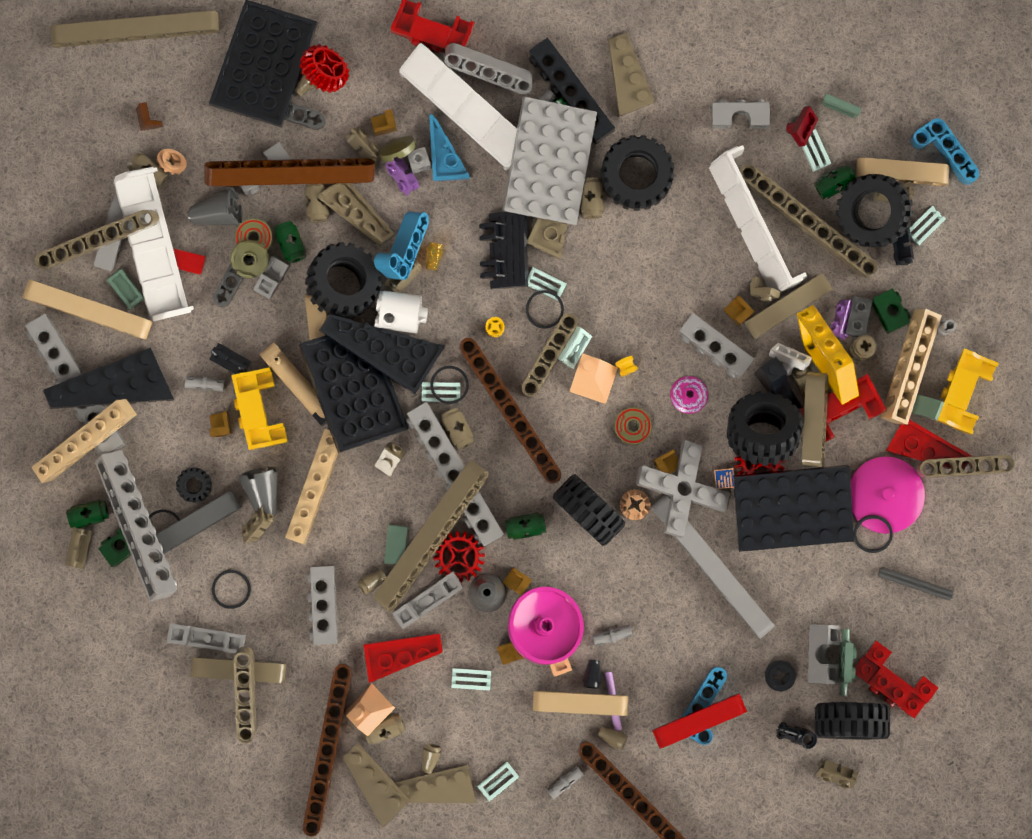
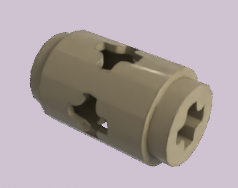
M136 153L129 161L127 168L130 171L149 167L157 168L158 171L153 173L157 189H161L169 178V174L164 171V168H159V164L154 163L146 155Z
M585 178L581 197V213L585 219L602 218L604 213V187L600 178ZM588 191L595 194V198H592L591 201H589Z
M306 184L304 189L306 216L309 218L310 223L328 221L329 206L325 203L322 205L323 201L318 198V195L327 189L325 184Z
M868 335L857 337L849 346V353L856 361H865L876 351V342Z
M454 408L441 415V423L453 447H456L457 450H462L474 443V435L462 411ZM456 422H458V426L462 431L454 429Z
M394 712L389 714L368 736L365 734L367 742L369 744H377L399 736L402 732L406 731L401 714H395Z

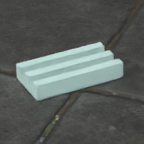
M816 129L813 130L808 142L819 164L818 166L815 165L807 145L802 146L813 172L831 164ZM811 136H814L825 163L822 162Z
M934 206L930 207L909 228L911 240L917 246L946 219L940 215L939 211L935 210ZM932 212L934 215L913 235L911 232ZM938 218L939 221L918 240L916 237Z
M532 267L528 275V287L536 291L545 290L530 282V280H533L557 292L559 297L567 283ZM536 273L560 285V289L533 276V274ZM542 293L558 301V299L555 296L548 293Z
M577 326L558 359L574 369L592 336Z
M423 382L422 402H440L436 398H426V394H432V391L426 390V387H430V382ZM433 382V387H456V390H434L436 394H456V398L440 399L454 401L460 398V383Z
M453 668L451 688L490 690L491 671ZM456 673L485 674L487 678L456 676ZM456 680L487 682L486 686L456 684Z
M506 762L477 787L490 802L514 782L519 775ZM506 767L508 768V771L504 773L500 778H498L494 783H492L488 788H483V786L486 785L490 780H492L496 775H498ZM512 773L513 777L493 794H488L490 790Z

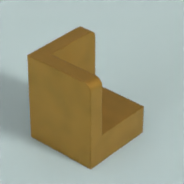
M392 109L385 110L383 115L371 118L375 136L397 131Z
M739 295L724 308V312L738 327L754 313L753 309Z
M227 411L209 416L211 429H209L210 437L216 438L232 435L229 413Z
M674 449L653 461L657 470L668 474L676 471L678 458Z
M513 567L503 583L521 596L532 579Z
M512 642L496 647L503 665L524 659L515 649Z

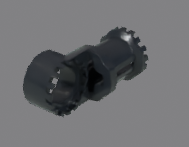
M781 722L777 727L779 728L776 730L778 731L776 732L778 739H788L792 743L801 745L806 749L813 748L817 743V736L808 729L798 726L791 727L785 722ZM806 735H811V741L807 744H804V737Z

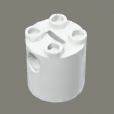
M380 291L376 307L378 314L375 319V327L417 334L419 323H426L428 308L422 307V296Z

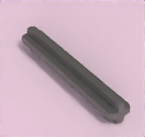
M881 567L878 576L946 600H951L953 596V591L885 567Z

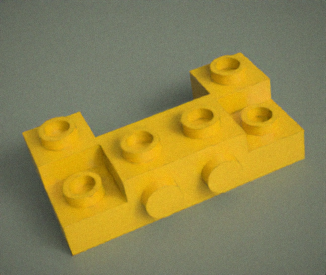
M965 348L962 349L954 370H950L947 376L948 386L942 390L940 398H942L944 405L937 422L972 435L975 422L979 416L966 412L976 382L978 378L991 382L995 368L998 367L999 363L980 356L973 351Z
M268 367L231 375L237 399H234L236 411L240 410L241 417L238 418L240 428L244 429L248 449L251 451L288 443L284 423L268 425L260 390L275 387L271 368Z

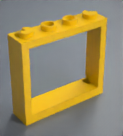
M811 305L798 312L796 315L803 348L808 356L812 357V362L819 372L828 374V385L843 405L859 396L853 360L816 307Z

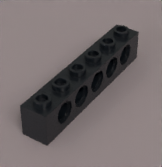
M548 37L529 50V61L534 67L538 66L541 70L540 75L545 82H550L553 86L551 90L556 97L560 96L567 106L576 107L578 104H584L587 107L586 110L597 112L596 120L598 124L594 126L592 141L595 144H598L614 132L615 127ZM551 59L553 64L546 66L543 64V61ZM556 74H562L564 76V79L562 81H557L554 79V76ZM567 89H573L575 91V95L568 96L566 95L565 91Z

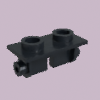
M908 228L905 229L906 233L893 243V256L896 265L907 266L913 263V248L911 245L906 246V243L912 242L910 229Z
M220 343L212 349V355L209 360L234 374L246 372L252 362Z

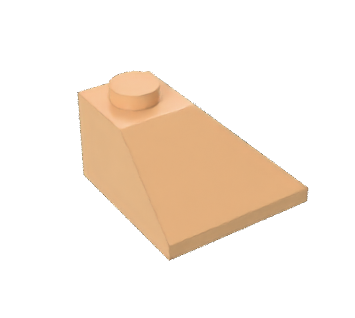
M582 353L570 392L606 404L618 368L601 359Z
M371 684L345 710V714L359 730L368 736L395 707Z

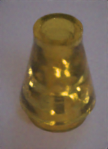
M429 242V245L426 246V269L437 271L445 251L443 250L444 245Z

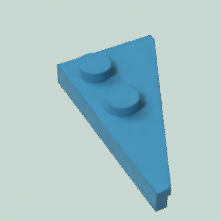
M429 115L433 182L470 179L469 173L463 166L435 116Z

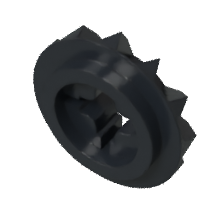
M779 660L768 665L765 671V681L771 689L782 692L790 689L795 683L796 673L790 663ZM777 668L781 673H788L783 677V684L779 679H772L777 675Z

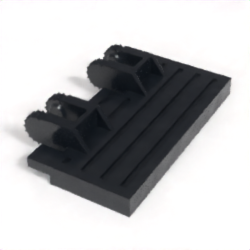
M511 212L489 213V222L492 223L479 224V229H494V234L481 235L479 240H497V242L489 243L491 260L481 261L480 267L495 266V272L480 273V278H498V280L490 281V289L528 287L527 216Z

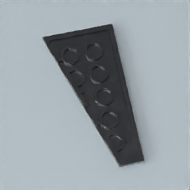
M332 314L327 316L319 329L321 333L413 394H416L445 347L441 344L431 343L423 339L413 338Z
M151 348L43 390L50 409L111 405L116 400L127 399L129 404L174 400Z

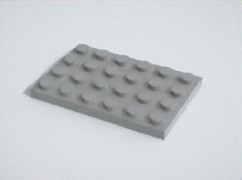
M523 97L502 211L577 225L597 112Z

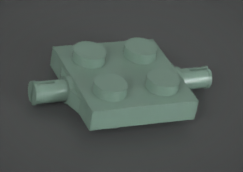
M842 629V641L839 651L840 696H847V685L852 683V679H855V667H852L853 659H856V647H853V643H850V629Z

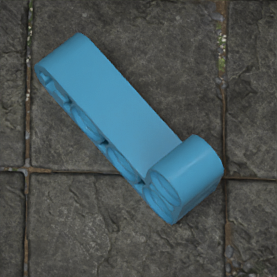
M933 119L918 129L911 137V145L916 149H923L933 142L962 184L970 185L979 177L977 166L942 119ZM932 125H937L940 128V132H934ZM916 136H923L925 142L919 143ZM943 141H949L951 148H946L943 145ZM954 156H960L962 163H956ZM971 172L972 176L967 178L966 174Z
M406 212L391 252H379L376 254L374 259L375 267L386 278L406 280L408 278L429 224L427 213Z
M711 668L681 717L693 713L692 707L696 703L701 704L702 708L712 704L727 679V673L723 668ZM720 670V675L722 676V679H717L714 684L718 685L717 688H715L713 685L707 682L708 680L713 682L715 678L713 673H718ZM705 687L712 689V695L708 698H705L702 694ZM707 729V740L700 741L698 738L699 733L690 736V738L699 744L707 745L712 741L713 734L710 729Z

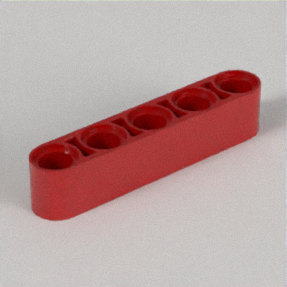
M740 693L655 728L652 730L659 749L740 716L746 713L747 709Z

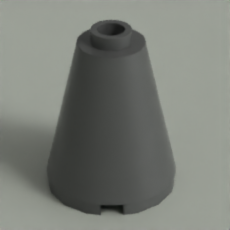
M227 188L190 206L187 212L189 221L194 225H240L239 223L243 221L242 206L238 205L236 201L239 199L234 188Z
M268 467V471L258 468L239 475L240 482L255 513L260 507H263L264 513L276 515L277 467Z
M493 574L477 576L471 582L468 589V597L471 604L482 612H493L499 609L505 602L507 594L503 581ZM485 589H489L491 591V594L489 596H485L483 594V591Z

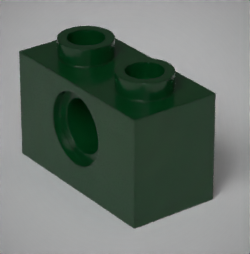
M893 288L871 299L872 306L887 334L910 323L909 319L911 316L908 310L904 309L901 305L902 299L897 291L895 292ZM888 306H893L896 309L895 315L888 313Z
M121 528L116 531V536L112 539L111 537L106 538L101 542L102 546L98 548L113 568L131 556ZM124 540L125 548L120 551L117 549V542Z

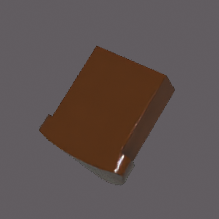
M147 102L138 104L136 112L140 131L163 127L162 121L150 120Z

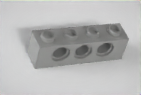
M692 313L678 332L681 335L679 338L683 342L693 344L699 354L709 356L711 363L717 367L721 365L726 369L725 373L733 379L735 377L739 379L754 360L753 357L694 313ZM695 332H702L705 337L704 340H696ZM717 343L720 347L719 352L711 351L710 344ZM726 355H733L735 362L733 364L727 363L725 360Z
M335 566L310 567V571H307V582L311 583V591H308V602H312V610H309V622H313V629H310V641H313L314 645L338 644ZM319 581H324L327 585L326 590L323 592L318 591L316 588ZM320 600L327 602L328 606L325 611H320L317 607ZM322 619L328 622V628L324 631L318 627V623Z

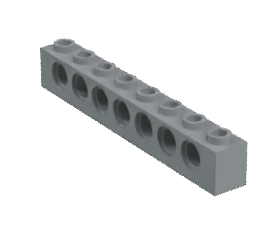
M43 314L25 325L28 329L26 331L28 338L31 342L35 341L38 346L35 348L37 353L48 362L45 364L51 374L54 373L57 377L55 380L56 384L84 374L47 314ZM48 333L49 340L43 343L41 336ZM58 349L59 356L52 359L51 352ZM68 365V373L62 375L61 368ZM103 405L75 406L77 410L75 415L80 422H84L86 425L93 414L98 415L105 408ZM117 430L95 448L101 455L118 451L127 444Z
M425 402L408 412L409 418L406 421L411 429L415 428L417 430V440L421 446L425 444L428 449L425 453L430 462L435 461L437 465L435 471L440 479L444 477L447 484L444 486L448 491L454 481L449 479V473L456 470L460 474L464 469V465L430 406ZM428 421L431 424L430 429L427 431L421 430V422ZM437 437L440 440V445L435 448L429 445L431 438ZM440 455H449V462L441 464L439 462ZM478 491L470 504H477L479 510L476 514H470L467 507L464 511L466 515L464 521L469 529L473 527L475 530L474 538L479 541L478 545L483 544L485 547L503 537L504 534ZM481 520H485L489 524L485 531L477 528V524Z
M122 450L101 454L96 460L95 465L149 601L170 597L177 590V582L171 574L170 565L165 559L162 545L158 542L155 527L150 522L148 510L144 507L142 495L136 487L135 477L128 467V460Z

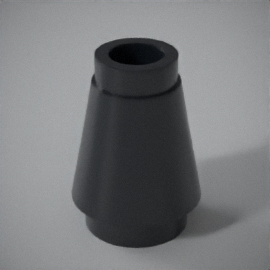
M588 660L582 680L585 688L599 689V684H601L600 661Z

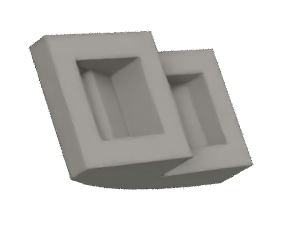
M273 255L253 290L271 299L290 264Z

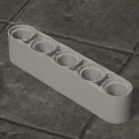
M449 44L445 49L444 61L450 68L520 94H527L532 89V74L528 70L459 44Z

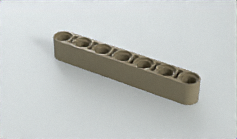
M141 210L40 252L35 257V264L40 269L55 268L157 225L159 215L154 210ZM147 213L151 217L149 223L145 221V215ZM130 220L133 222L134 225L132 230L128 228V222ZM113 227L116 229L117 232L115 237L111 235V230ZM95 235L99 236L100 241L98 244L94 241ZM79 242H81L83 246L81 251H79L77 248ZM62 249L66 252L65 258L61 256ZM45 256L49 258L48 265L44 263Z

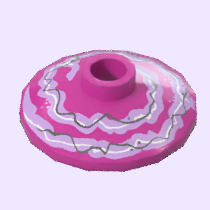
M685 376L673 384L670 398L673 406L678 411L685 414H693L699 412L706 405L708 390L700 379L694 376ZM692 391L693 397H687L686 392Z

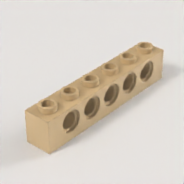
M914 309L884 404L887 411L882 413L880 418L895 424L908 425L942 315L927 309Z
M127 399L116 400L31 468L41 483L53 481L137 415Z
M324 429L285 537L306 545L339 454L330 430Z

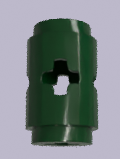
M848 164L845 166L841 165L818 178L814 186L823 200L825 198L829 199L840 193L843 189H846L850 181L856 180V176ZM837 185H838L839 187L842 186L841 190H836V191H835V189H837Z
M288 221L276 226L275 236L285 260H288L289 264H293L305 259L306 249L296 225H293L292 221ZM289 234H292V242H295V244L286 242Z
M98 499L85 504H78L66 510L71 528H82L91 524L105 522V519H109L105 500L100 501ZM87 510H90L92 512L89 514V518H85L84 516L85 514H87Z
M537 512L520 515L505 520L508 539L518 540L540 536L542 533L547 532L543 513L539 514Z

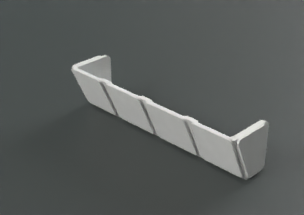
M419 43L399 69L400 76L405 77L494 157L506 171L509 170L517 128L447 67L426 46Z
M743 145L740 147L736 146L725 151L715 159L709 169L721 194L725 196L724 200L738 228L742 230L741 235L754 261L759 265L758 269L765 280L766 286L779 290L782 293L799 285L807 275L803 273L794 278L791 277L734 161V158L742 155L744 151Z
M149 167L124 172L115 176L114 186L123 218L141 210H154L159 215L157 225L128 237L139 281L142 285L147 312L150 320L154 322L190 313L194 308L193 306L188 307L153 175L158 170L157 168ZM147 213L145 215V221L149 223L151 217ZM130 220L128 222V228L132 230L134 225L133 222Z

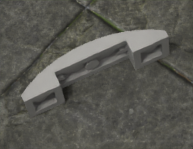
M453 571L392 614L401 628L404 629L464 587Z
M170 623L167 643L236 653L240 647L244 646L246 635Z

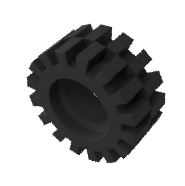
M196 467L187 468L177 477L176 490L179 496L186 501L194 503L203 501L212 490L211 478L202 469ZM198 478L201 481L199 491L190 492L187 489L189 479Z

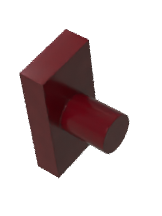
M805 106L797 121L788 123L786 130L792 135L797 145L802 147L806 145L819 119L810 106Z

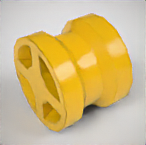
M491 317L485 325L487 334L494 338L501 336L505 329L504 322L498 317Z
M632 355L615 363L616 367L620 369L621 377L638 370V367L633 363L634 358Z

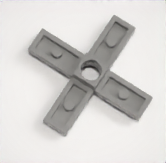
M686 440L682 441L675 475L646 466H640L637 486L666 494L670 498L663 533L679 538L684 537L691 502L721 512H725L727 509L729 492L695 482L702 445ZM678 484H682L685 487L686 493L684 496L678 492Z

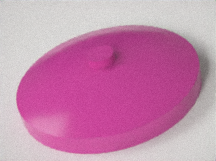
M894 457L871 459L862 464L850 479L852 515L857 521L869 515L881 516L890 523L892 531L895 533L906 529L914 523L922 511L925 500L922 480L912 466ZM868 519L861 523L862 526L873 532L890 533L888 526L879 519Z
M538 587L529 590L515 601L508 616L510 640L518 653L533 663L551 665L564 661L576 651L582 640L584 623L581 611L576 602L559 589Z

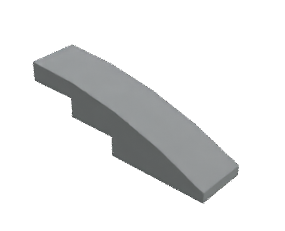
M115 193L105 225L123 218L117 193ZM113 227L111 230V235L115 237L117 232L116 229ZM123 239L98 249L94 266L113 271Z

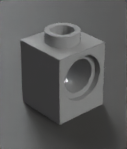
M425 147L413 150L407 155L413 175L431 169Z

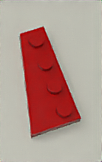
M910 419L908 425H899L885 450L919 461L972 457V455ZM967 462L962 463L961 467L963 470L967 466ZM943 463V468L950 469L948 463Z
M433 634L363 645L368 682L371 683L443 653L441 635Z

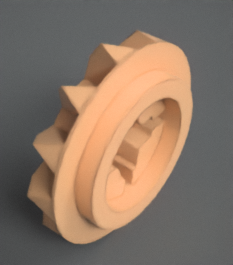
M163 149L157 155L156 162L159 163V168H164V171H169L171 175L175 173L180 175L187 166L184 156L176 150Z
M633 489L627 491L620 500V510L628 519L640 520L650 510L651 503L649 497L641 490ZM630 498L634 499V501L642 499V502L638 505L641 512L636 510V508L628 510L632 505Z

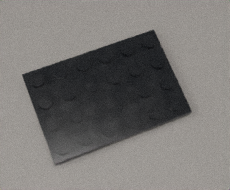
M245 0L209 105L282 128L302 71L299 67L301 57L310 48L318 22Z
M326 335L298 345L338 453L409 429L389 377Z
M849 465L733 475L739 552L854 541Z

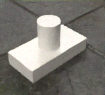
M780 343L771 348L769 353L770 357H777L779 361L783 362L782 365L786 369L787 375H791L793 367L804 370L810 365L812 357Z

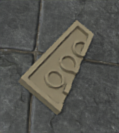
M627 33L609 39L620 117L651 105L655 101Z
M336 183L318 195L321 201L377 245L381 246L395 235L351 183Z
M537 218L528 236L527 244L560 260L567 223Z
M358 743L343 758L383 828L410 800Z
M468 765L394 782L410 800L409 803H476Z

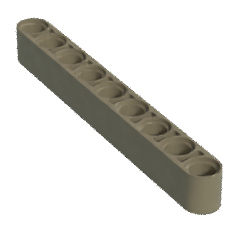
M217 11L57 24L50 27L53 47L213 34L220 31Z
M747 164L741 168L740 173L747 187L845 265L863 278H870L876 273L877 263L756 167ZM750 171L752 178H745L743 172ZM758 183H765L767 185V189L760 190L758 188ZM779 194L782 197V201H774L773 195ZM788 206L796 207L797 213L791 214L788 211ZM803 218H810L812 221V225H805L803 223ZM818 230H825L827 237H820ZM833 241H839L842 244V248H834ZM848 253H855L857 260L851 261L848 258ZM864 264L871 266V273H866L863 270Z
M471 461L464 467L375 593L374 600L388 612L397 607L487 480L488 472L476 462Z

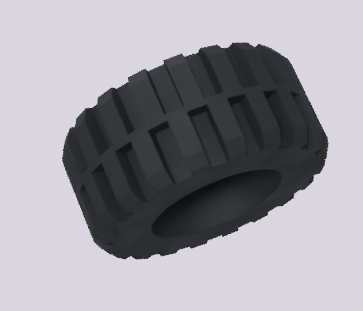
M630 135L627 139L625 137L620 139L617 144L614 143L610 147L602 163L601 178L606 195L609 198L611 197L616 205L620 204L627 210L628 208H633L634 211H639L642 208L645 210L650 209L652 205L656 206L666 197L673 182L674 163L671 161L670 153L666 152V147L663 144L659 145L654 138L651 140L647 139L646 135H641V137ZM637 156L643 157L652 163L655 169V178L649 187L638 190L632 189L621 181L619 171L626 159Z
M882 174L859 176L855 181H850L847 184L848 187L841 191L842 197L837 200L836 204L839 205V210H836V216H839L840 219L838 221L839 227L844 229L842 232L845 236H849L852 242L859 243L860 246L864 247L887 246L898 241V238L906 233L905 229L910 227L911 222L909 220L910 217H913V211H911L913 202L909 200L908 195L910 194L908 190L904 189L903 184L900 181L894 180L893 177ZM874 192L883 194L891 206L888 222L883 227L877 229L866 227L859 217L860 202L867 194Z
M338 242L336 246L334 244L328 245L326 249L319 251L306 273L307 277L305 278V285H308L306 292L307 295H312L310 299L312 304H317L320 312L323 310L328 312L327 316L332 314L343 318L347 316L348 319H351L356 314L361 315L377 298L382 284L379 281L382 278L381 272L377 271L372 261L373 256L371 253L366 254L363 247L360 246L358 249L353 243H349L346 246L344 242ZM333 267H345L351 270L359 280V291L353 295H343L336 292L328 282V270Z
M761 391L755 392L754 395L750 393L745 395L744 399L740 398L736 401V404L730 410L727 426L728 444L733 448V452L737 456L741 455V459L746 462L749 460L751 464L757 465V463H760L762 466H768L770 463L773 465L779 464L780 461L784 462L789 459V456H792L799 447L802 416L798 412V408L792 405L788 398L784 399L780 394L774 395L772 392L761 393ZM755 423H768L774 425L780 431L773 434H760L753 431L749 426Z
M576 474L571 475L553 494V499L602 546L607 545L625 526V521Z
M864 702L818 703L815 707V735L818 738L888 739L890 736V708L887 704Z

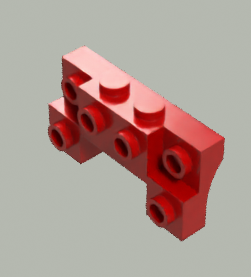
M402 0L390 28L391 33L409 39L411 44L416 47L419 43H422L431 52L437 54L439 52L445 53L447 45L452 43L466 47L475 25L474 21L468 22L460 19V16H456L451 28L418 16L421 9L420 2L416 4L408 0Z
M868 374L856 380L859 396L843 405L834 392L830 394L828 392L825 442L835 438L828 424L858 408L863 407L869 420L887 411ZM803 407V408L799 409V411H800V413H801V415H802V417H803V419H804V407Z
M874 640L854 666L855 675L870 685L868 689L877 696L879 693L885 697L884 701L891 707L896 705L915 719L939 687L924 676H921L913 687L883 665L892 652L877 640Z

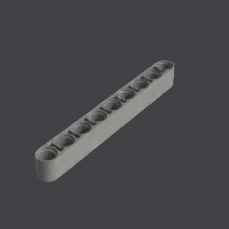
M666 495L650 506L664 525L670 499ZM687 520L684 537H674L759 639L763 638L775 628L774 624Z

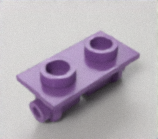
M397 156L393 158L394 161L387 162L385 166L388 174L397 182L400 191L408 196L412 190L415 191L420 187L418 185L419 182L412 172L407 175L404 173L409 170V167L402 158Z
M839 300L835 309L836 315L830 327L834 335L841 340H846L849 337V334H846L848 326L846 321L847 319L849 320L851 300Z

